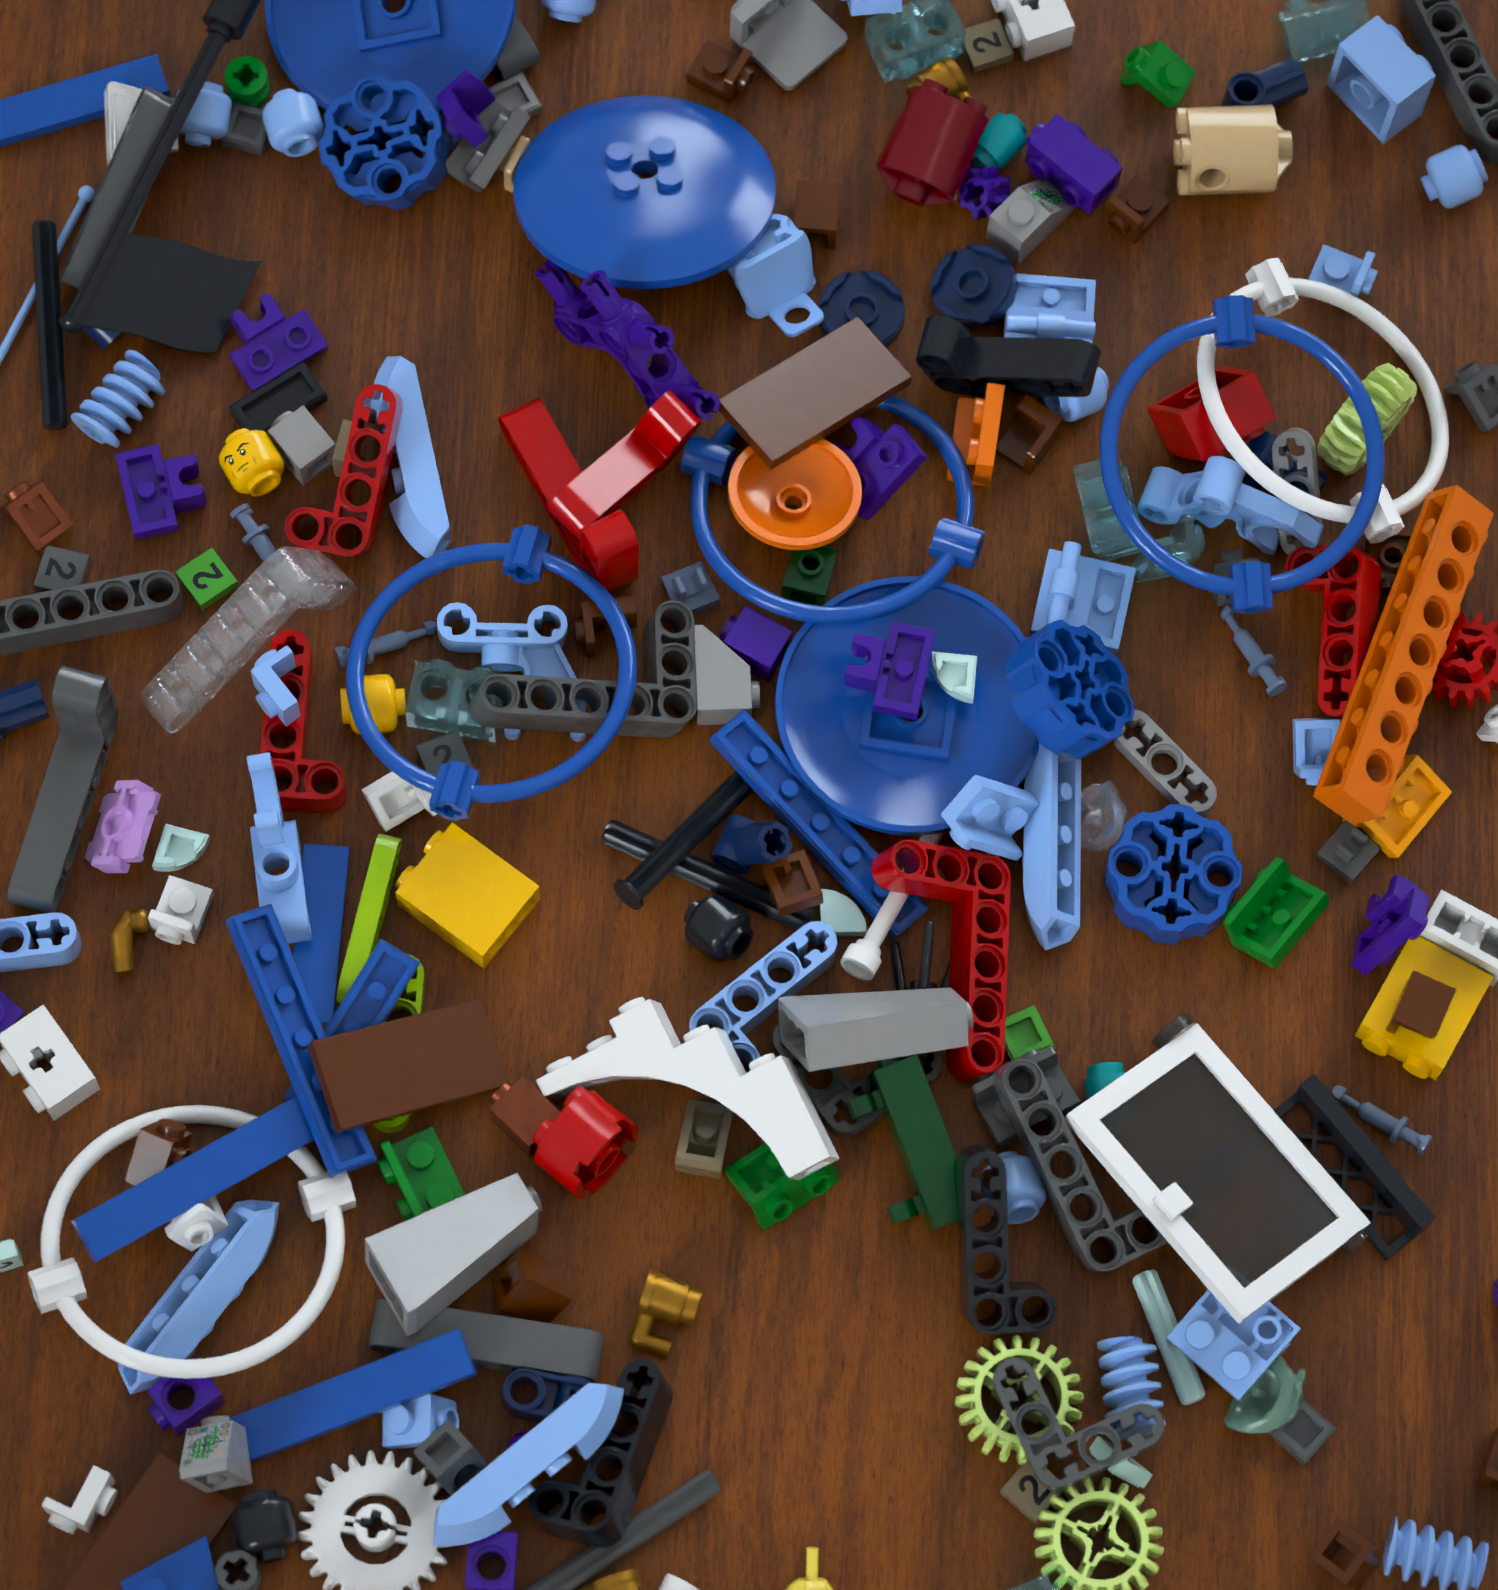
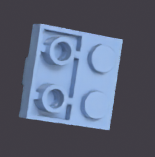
M1016 273L1018 289L1013 304L1005 313L1004 337L1080 339L1092 343L1095 335V322L1093 320L1096 280Z
M1072 541L1064 543L1063 551L1049 549L1029 636L1054 621L1063 620L1069 625L1076 627L1084 625L1093 630L1101 637L1106 648L1113 655L1117 656L1136 568L1080 556L1082 546Z
M1229 1266L1227 1267L1244 1288L1249 1285ZM1208 1289L1166 1338L1237 1401H1240L1275 1359L1285 1352L1301 1328L1270 1301L1242 1323L1238 1324Z

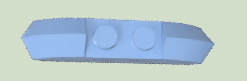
M387 356L377 373L374 384H381L395 390L400 395L403 403V411L393 453H396L399 467L391 469L396 495H402L389 505L394 521L404 538L419 554L427 559L446 551L451 544L450 526L415 364L401 356ZM381 393L379 400H371L370 408L377 411L376 425H378L377 419L380 411H388L389 403L383 400V393Z
M1039 743L1037 756L1025 777L1024 790L1030 791L1040 805L1032 812L1024 825L1022 866L1024 904L1027 918L1033 934L1046 951L1070 942L1080 928L1081 759H1076L1071 754L1063 752L1056 755Z
M252 1199L235 1202L225 1215L228 1226L214 1235L210 1242L199 1248L125 1345L151 1355L174 1359H190L195 1353V1347L198 1343L209 1335L222 1312L231 1301L241 1294L244 1284L250 1276L254 1277L264 1262L276 1232L279 1202ZM118 1363L119 1372L130 1394L147 1390L165 1378L143 1373Z
M588 1383L437 1507L433 1546L444 1547L469 1544L489 1537L510 1524L511 1521L503 1510L502 1504L507 1501L512 1508L518 1505L535 1490L530 1481L544 1470L551 1477L572 1460L571 1456L567 1453L570 1448L576 1450L587 1460L601 1446L615 1424L620 1411L624 1389L606 1384Z

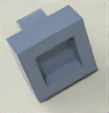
M702 561L661 577V585L668 600L684 603L689 607L693 616L720 605L719 595Z

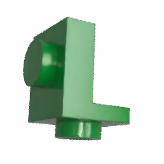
M1159 40L1144 46H1136L1129 52L1124 60L1125 69L1119 81L1124 86L1138 82L1167 108H1171L1179 104L1197 71Z

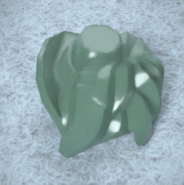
M1279 1355L1240 1401L1233 1398L1224 1417L1226 1426L1238 1432L1259 1434L1276 1431L1287 1422L1293 1420L1299 1410V1403L1304 1398L1302 1387L1305 1383V1370L1300 1369L1297 1374H1294L1293 1370L1287 1365V1362Z

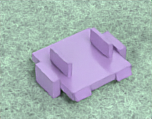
M139 780L116 781L114 790L117 793H107L106 796H103L99 809L101 815L93 841L88 844L84 859H87L86 861L90 862L91 866L107 874L128 873L130 867L128 863L141 862L144 859L143 852L154 817L158 813L157 807L161 794L153 791L152 787Z

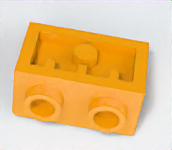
M1405 755L1403 768L1396 777L1389 796V806L1383 813L1382 818L1352 825L1361 827L1389 858H1399L1452 791L1419 755Z

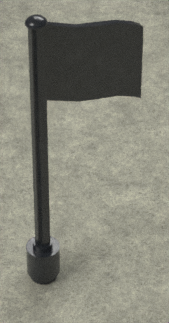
M211 0L202 18L203 22L208 26L207 32L209 34L65 316L59 317V324L65 331L78 334L83 331V327L127 333L178 351L200 354L215 353L231 323V314L238 310L262 261H243L225 258L175 240L129 234V231L224 44L229 43L231 39H242L260 4V0Z

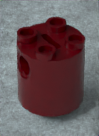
M927 78L924 79L922 85L911 86L905 109L901 117L894 123L876 164L877 169L895 196L920 207L955 202L974 160L980 137L990 124L989 118L985 116L988 106L970 97H964L963 101L946 95L949 90L946 86Z

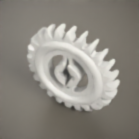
M369 1450L365 1466H361L355 1456L350 1454L348 1457L349 1471L344 1472L333 1463L331 1464V1471L335 1480L332 1483L321 1477L316 1478V1483L323 1493L321 1496L305 1494V1500L315 1509L313 1512H300L298 1514L302 1522L311 1525L310 1529L298 1532V1539L313 1544L301 1552V1558L304 1560L318 1559V1562L310 1569V1576L317 1577L328 1574L323 1584V1590H332L338 1585L341 1586V1590H404L405 1588L421 1590L418 1582L421 1577L430 1582L437 1580L430 1566L431 1564L446 1565L448 1561L446 1557L438 1552V1549L451 1546H433L435 1514L437 1507L447 1499L434 1500L441 1491L442 1486L439 1482L429 1486L424 1485L429 1475V1471L425 1467L415 1475H412L413 1460L411 1457H407L401 1466L397 1468L395 1467V1458L392 1451L387 1453L383 1464H378L374 1452ZM385 1496L396 1500L407 1511L411 1520V1526L397 1524L393 1512L387 1506L379 1503L368 1504L362 1507L355 1517L346 1515V1512L357 1501L366 1497ZM375 1518H381L383 1526L387 1528V1531H379L377 1538H370L368 1530L364 1525H372ZM341 1533L356 1536L359 1545L371 1553H382L389 1550L395 1543L405 1544L407 1547L397 1558L384 1564H367L355 1559L345 1549ZM396 1533L407 1534V1536L396 1535Z

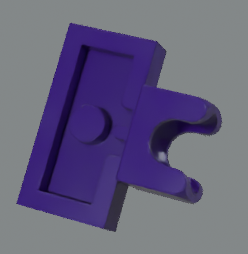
M263 293L260 297V310L264 315L261 320H249L241 310H235L230 317L233 328L245 344L230 354V360L252 392L302 361L307 363L328 350L327 342L305 309L284 320V314L268 293Z
M857 417L851 423L857 434L856 444L853 447H843L840 442L833 441L832 444L841 449L856 467L862 485V498L858 516L870 520L928 457L904 427L893 424L884 433L873 421Z
M159 444L115 453L135 541L179 531L175 511L176 513H182L206 506L207 501L202 485H184L186 481L195 479L200 474L196 456L186 455L165 460V464H163Z
M891 622L887 642L884 638L864 634L853 635L852 654L865 659L868 663L862 666L848 665L845 669L844 684L850 688L876 692L872 711L917 720L936 631Z
M1394 875L1386 894L1380 898L1378 894L1374 893L1368 901L1365 918L1371 921L1372 924L1357 936L1351 966L1366 976L1377 965L1387 964L1394 957L1398 948L1408 939L1415 940L1418 938L1428 923L1426 911L1429 896L1408 879L1400 875Z

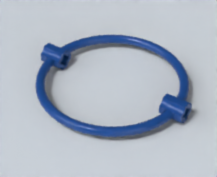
M1231 295L1217 298L1212 302L1213 316L1199 318L1179 325L1161 335L1143 349L1125 369L1113 389L1103 417L1100 434V466L1106 495L1112 510L1134 545L1149 560L1176 579L1209 592L1230 595L1232 612L1247 614L1270 611L1273 608L1272 594L1288 591L1314 580L1335 566L1350 552L1370 523L1379 500L1384 475V443L1378 415L1369 393L1351 366L1333 348L1320 338L1296 325L1273 317L1254 314L1253 298L1245 297L1244 295ZM1214 333L1215 346L1223 347L1224 349H1236L1253 345L1256 342L1255 333L1267 334L1283 339L1305 350L1324 364L1339 380L1352 400L1361 421L1366 444V475L1361 498L1352 518L1338 538L1325 551L1302 566L1271 576L1270 563H1263L1261 561L1232 564L1229 567L1230 577L1218 576L1186 564L1164 549L1146 531L1131 508L1123 489L1117 458L1118 435L1124 409L1130 395L1145 373L1161 357L1187 341Z
M893 395L875 406L906 420L934 444L946 461L952 474L957 499L955 521L943 518L939 520L934 531L929 556L938 559L914 582L886 597L847 606H818L800 603L765 590L745 577L733 566L714 537L707 506L709 483L712 482L721 486L723 483H726L736 457V448L728 445L739 433L728 421L718 429L711 439L698 435L690 437L680 463L681 472L693 476L689 505L695 537L710 566L728 586L746 600L777 615L821 624L856 623L889 615L911 605L928 594L949 574L955 565L971 570L972 567H975L985 539V531L972 527L975 502L973 484L966 462L953 439L928 414L900 397Z
M524 524L522 527L514 528L509 543H481L453 548L433 555L407 569L377 595L359 622L351 642L347 658L346 691L356 727L374 755L388 769L413 786L432 794L429 801L430 811L439 814L444 819L453 821L463 818L468 819L473 803H499L529 798L547 792L577 776L608 748L624 723L633 700L637 676V659L632 632L626 617L612 595L594 576L572 561L550 552L552 544L551 535L543 532L536 526ZM480 561H504L502 565L503 574L512 577L516 582L525 584L540 581L543 570L546 569L569 580L589 596L603 613L613 633L618 652V684L611 708L602 725L578 752L563 763L540 775L511 783L479 785V771L472 769L466 763L451 760L449 763H441L437 776L409 762L387 742L372 718L365 694V660L369 645L381 620L390 608L414 586L439 572L459 565Z

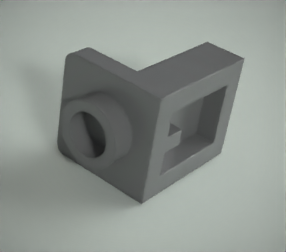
M1472 361L1455 371L1454 376L1456 379L1444 388L1448 395L1459 394L1480 432L1489 431L1498 424L1497 363L1478 364L1477 361Z

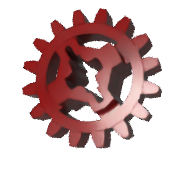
M1462 612L1457 618V623L1453 624L1446 642L1445 654L1440 659L1432 680V691L1434 699L1437 701L1448 695L1451 707L1455 708L1460 699H1465L1469 709L1475 707V698L1482 697L1489 704L1492 702L1490 692L1493 689L1498 691V621L1494 620L1485 626L1482 614L1477 613L1473 622H1468ZM1493 666L1492 670L1486 675L1487 669Z

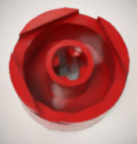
M578 1086L566 1098L563 1105L564 1109L555 1120L547 1119L537 1128L532 1141L538 1145L534 1157L535 1163L578 1199H583V1190L587 1189L590 1193L594 1194L623 1165L628 1156L621 1150L627 1139L635 1144L639 1134V1127L596 1091H587L582 1086Z

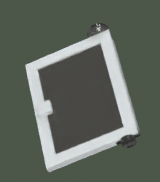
M1183 1013L1167 1024L1152 1040V1044L1158 1051L1066 1115L1065 1120L1068 1126L1234 1320L1240 1324L1338 1249L1342 1248L1348 1255L1356 1250L1369 1238L1364 1230L1371 1222L1198 1023H1195L1187 1013Z

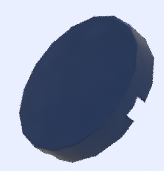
M979 243L966 245V249H962L959 252L954 250L947 254L935 268L930 283L933 302L941 316L952 318L960 322L967 329L988 326L1003 317L1013 304L1018 289L1016 272L1006 255L992 245Z
M862 270V273H851V271L842 273L827 284L820 297L819 308L824 315V320L820 323V327L824 336L858 316L887 348L896 341L903 328L905 306L900 289L888 277L875 271Z

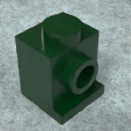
M830 543L809 550H791L782 583L781 597L800 603L823 606L827 601L838 550L830 549ZM802 564L818 568L815 570H807L803 567Z

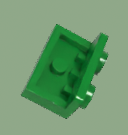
M1277 856L1268 867L1263 868L1257 874L1254 884L1240 901H1236L1230 906L1223 920V925L1232 946L1276 969L1329 905L1330 901L1326 892L1291 874L1286 860Z

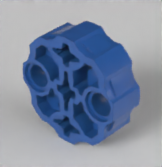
M379 75L358 80L354 89L343 96L335 97L324 114L326 122L323 137L318 142L322 164L329 168L337 181L338 187L365 206L372 204L388 206L392 210L413 206L419 196L428 190L436 189L444 179L448 171L446 159L448 150L453 145V137L443 125V117L435 106V101L408 80H385ZM385 93L386 100L379 109L371 110L372 99L377 94ZM428 124H429V125H431L434 129L428 131V133H427V127H428ZM350 126L359 134L351 135L346 129ZM427 134V136H428V139H426L427 142H426L425 140H423V139L421 138V136H424V135ZM390 136L392 140L386 142V137ZM386 144L385 150L380 149V146ZM346 145L350 147L351 150L345 152ZM420 151L424 154V156L421 159L417 157L413 152ZM344 155V162L339 159L340 156ZM395 176H401L400 188L394 193L387 194L386 186L388 181Z
M1063 620L1054 621L1020 642L1018 651L1007 658L1005 676L1010 684L1012 693L1010 702L1019 720L1033 731L1039 743L1056 755L1063 752L1071 754L1076 759L1085 758L1122 736V727L1133 719L1134 702L1130 697L1127 685L1129 677L1121 661L1106 648L1097 633L1084 625L1076 627L1067 624Z
M1168 804L1163 810L1152 813H1138L1123 826L1115 846L1110 849L1105 865L1104 885L1109 889L1113 900L1114 914L1128 929H1138L1147 934L1155 943L1177 945L1182 939L1194 936L1205 937L1222 923L1230 902L1235 899L1241 884L1242 864L1236 859L1232 847L1233 837L1218 820H1208L1196 813L1192 806ZM1178 826L1182 837L1173 836L1174 832L1170 827ZM1199 841L1202 842L1198 847L1194 848ZM1158 849L1162 851V856L1158 857ZM1192 849L1191 859H1186L1187 852ZM1172 858L1175 859L1174 870H1176V877H1179L1173 892L1171 891L1170 874L1167 872ZM1121 862L1132 863L1137 868L1139 874L1132 877L1124 876L1119 873L1116 865ZM1211 872L1222 873L1228 879L1229 885L1225 887L1214 886L1208 880L1207 874ZM1155 889L1159 890V897L1152 900L1145 907L1144 903L1154 898ZM1189 889L1187 901L1185 898H1183V893H1186ZM1164 912L1172 913V919L1175 920L1174 924L1166 923V916L1163 915Z

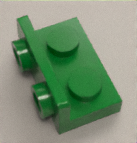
M432 1126L392 1145L389 1140L380 1144L383 1157L376 1161L388 1186L395 1182L403 1198L396 1201V1204L404 1221L465 1195Z
M766 1143L724 1169L730 1183L752 1208L757 1223L763 1230L785 1220L799 1207L813 1198L823 1195L833 1185L838 1183L840 1179L834 1162L800 1180L788 1178Z

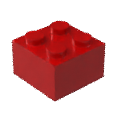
M1218 366L1215 368L1216 384L1224 409L1232 425L1244 442L1258 437L1265 431L1264 425L1276 419V416L1255 371ZM1198 379L1146 408L1168 455L1207 463L1208 458L1211 456L1223 457L1228 453L1209 420L1202 401Z

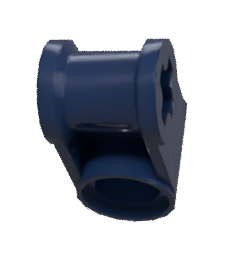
M518 1369L506 1378L503 1385L502 1403L505 1410L511 1416L540 1423L564 1404L570 1395L576 1394L588 1383L595 1382L577 1376L555 1375L531 1369ZM518 1384H529L536 1390L537 1398L532 1403L519 1404L512 1398L511 1390Z

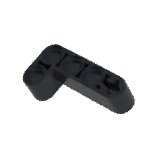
M936 315L926 319L916 356V363L938 388L951 393L986 395L987 383L1005 385L1004 395L1025 396L1027 394L1028 396L1086 397L1092 391L1101 351L1093 343L1080 339L972 337L960 322L946 316Z
M975 1144L968 1146L959 1155L956 1166L960 1303L962 1314L974 1329L984 1334L1024 1333L1045 1330L1052 1325L1056 1318L1057 1307L1055 1300L1042 1286L1035 1282L1009 1281L1007 1177L1005 1163L999 1155L985 1145ZM980 1159H984L991 1166V1169L983 1171L982 1182L983 1186L993 1193L981 1191L980 1178L972 1172V1168L980 1166ZM981 1205H991L993 1217L990 1222L984 1226H974L972 1215L975 1209ZM993 1252L995 1260L992 1268L983 1273L975 1272L973 1268L975 1258L980 1253ZM1032 1296H1040L1042 1298V1308L1031 1317L1023 1316L1021 1309L1024 1301ZM984 1299H994L996 1309L993 1315L986 1319H977L975 1317L977 1304Z
M638 1359L624 1367L616 1387L624 1389L619 1414L605 1441L590 1456L580 1485L558 1480H545L538 1483L534 1487L535 1490L529 1495V1511L548 1534L597 1548H607L621 1540L673 1399L671 1385L654 1362L647 1359ZM638 1425L635 1433L631 1436L623 1437V1434L629 1427ZM622 1469L619 1477L615 1480L607 1481L608 1476L614 1470ZM563 1502L559 1511L548 1515V1511L554 1504ZM606 1513L602 1522L591 1526L594 1517L598 1514Z

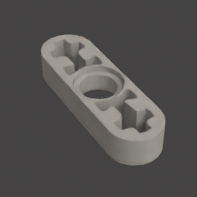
M1289 428L1282 432L1273 442V471L1288 483L1293 481L1304 483L1308 487L1310 495L1320 498L1315 441L1306 430L1302 428ZM1291 438H1295L1296 445L1304 446L1305 451L1297 456V468L1307 467L1308 473L1297 471L1284 475V469L1290 470L1293 467L1291 453L1283 451V447L1290 442ZM1311 515V518L1322 524V518ZM1279 529L1281 547L1289 555L1297 547H1300V543L1298 540H1292L1291 534ZM1323 531L1317 545L1322 544Z
M1134 710L1132 721L1126 725L1131 729L1137 725L1142 728L1140 739L1148 747L1152 740H1155L1157 743L1152 745L1146 752V755L1142 757L1140 753H1142L1144 745L1134 736L1127 740L1124 737L1126 730L1124 725L1122 727V736L1113 741L1114 746L1170 804L1192 806L1196 813L1202 817L1208 815L1217 797V790L1213 781L1146 713ZM1158 754L1170 755L1175 760L1177 769L1169 775L1159 774L1153 769L1151 760ZM1183 772L1188 774L1184 784L1191 791L1196 792L1199 789L1204 791L1203 804L1197 800L1191 804L1187 802L1188 790L1181 782L1178 783L1176 789L1171 787L1180 779Z

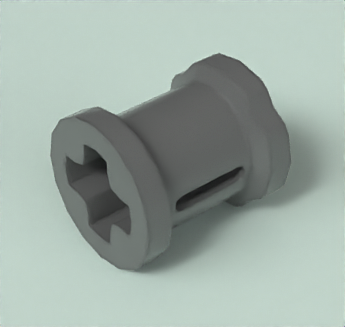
M243 1550L227 1552L219 1558L215 1566L217 1583L221 1590H259L262 1583V1574L256 1560L249 1553ZM246 1565L245 1571L249 1579L245 1583L237 1580L231 1585L232 1580L228 1571L231 1568L240 1570Z

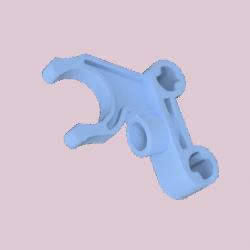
M1222 456L1209 457L1203 471L1182 474L1168 467H1154L1137 506V511L1141 516L1162 525L1198 520L1206 527L1214 528L1225 519H1231L1236 522L1238 534L1266 554H1274L1280 541L1279 530L1277 529L1295 536L1303 545L1310 548L1317 546L1324 529L1323 524L1311 518L1304 511L1243 484L1242 480L1246 471L1236 461Z
M459 602L446 605L438 614L437 633L442 646L453 652L481 653V668L486 671L501 673L521 671L524 675L576 678L562 651L568 633L567 617L561 609L554 605L546 604L535 608L529 615L527 624L477 622L476 614L472 608ZM454 620H461L463 628L468 630L463 634L454 635L452 634L451 627L447 625ZM544 622L554 623L559 628L553 629L551 637L541 636L536 631L542 629ZM579 699L575 700L577 707L581 711L586 712L587 702ZM504 728V735L509 740H516L521 735V729ZM570 732V738L579 742L586 738V733Z
M270 752L247 756V763L257 813L254 814L255 826L250 827L259 907L272 904L288 944L312 940V932L306 901L301 861L302 852L296 820L284 821ZM277 869L287 870L281 875H270V873Z

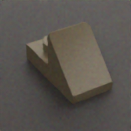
M688 1099L675 1156V1171L721 1179L733 1111L724 1105Z

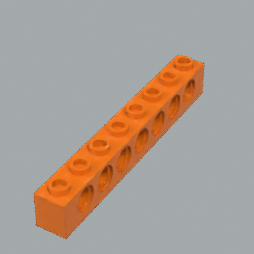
M1458 485L1429 492L1425 497L1313 795L1314 798L1351 824L1381 819L1389 806V796L1397 775L1403 768L1406 750L1412 735L1417 730L1420 712L1426 697L1432 689V680L1439 661L1445 654L1446 642L1453 623L1460 614V604L1467 585L1474 576V566L1481 547L1488 538V528L1494 513Z

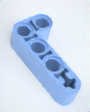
M53 912L0 919V973L65 965L74 961L81 952L82 941L74 921L63 913ZM63 932L65 936L62 937V944L53 945L52 942L56 939V933ZM32 935H38L39 939H36L39 945L38 949L35 947ZM20 937L24 939L21 948L15 952L9 953L1 950L3 943L8 938Z
M813 921L803 925L697 1009L691 1016L689 1032L704 1024H714L726 1031L739 1058L745 1059L749 1063L758 1059L760 1054L746 1037V1034L778 1010V998L795 996L829 969L834 962L837 948V936L833 928L820 921ZM808 942H811L814 946L823 943V953L813 949L806 955ZM804 957V963L802 967L800 960ZM782 967L790 971L793 978L786 983H776L770 979L768 973L775 968ZM746 995L752 997L758 1005L751 1011L743 1012L738 1010L732 1002L737 997Z

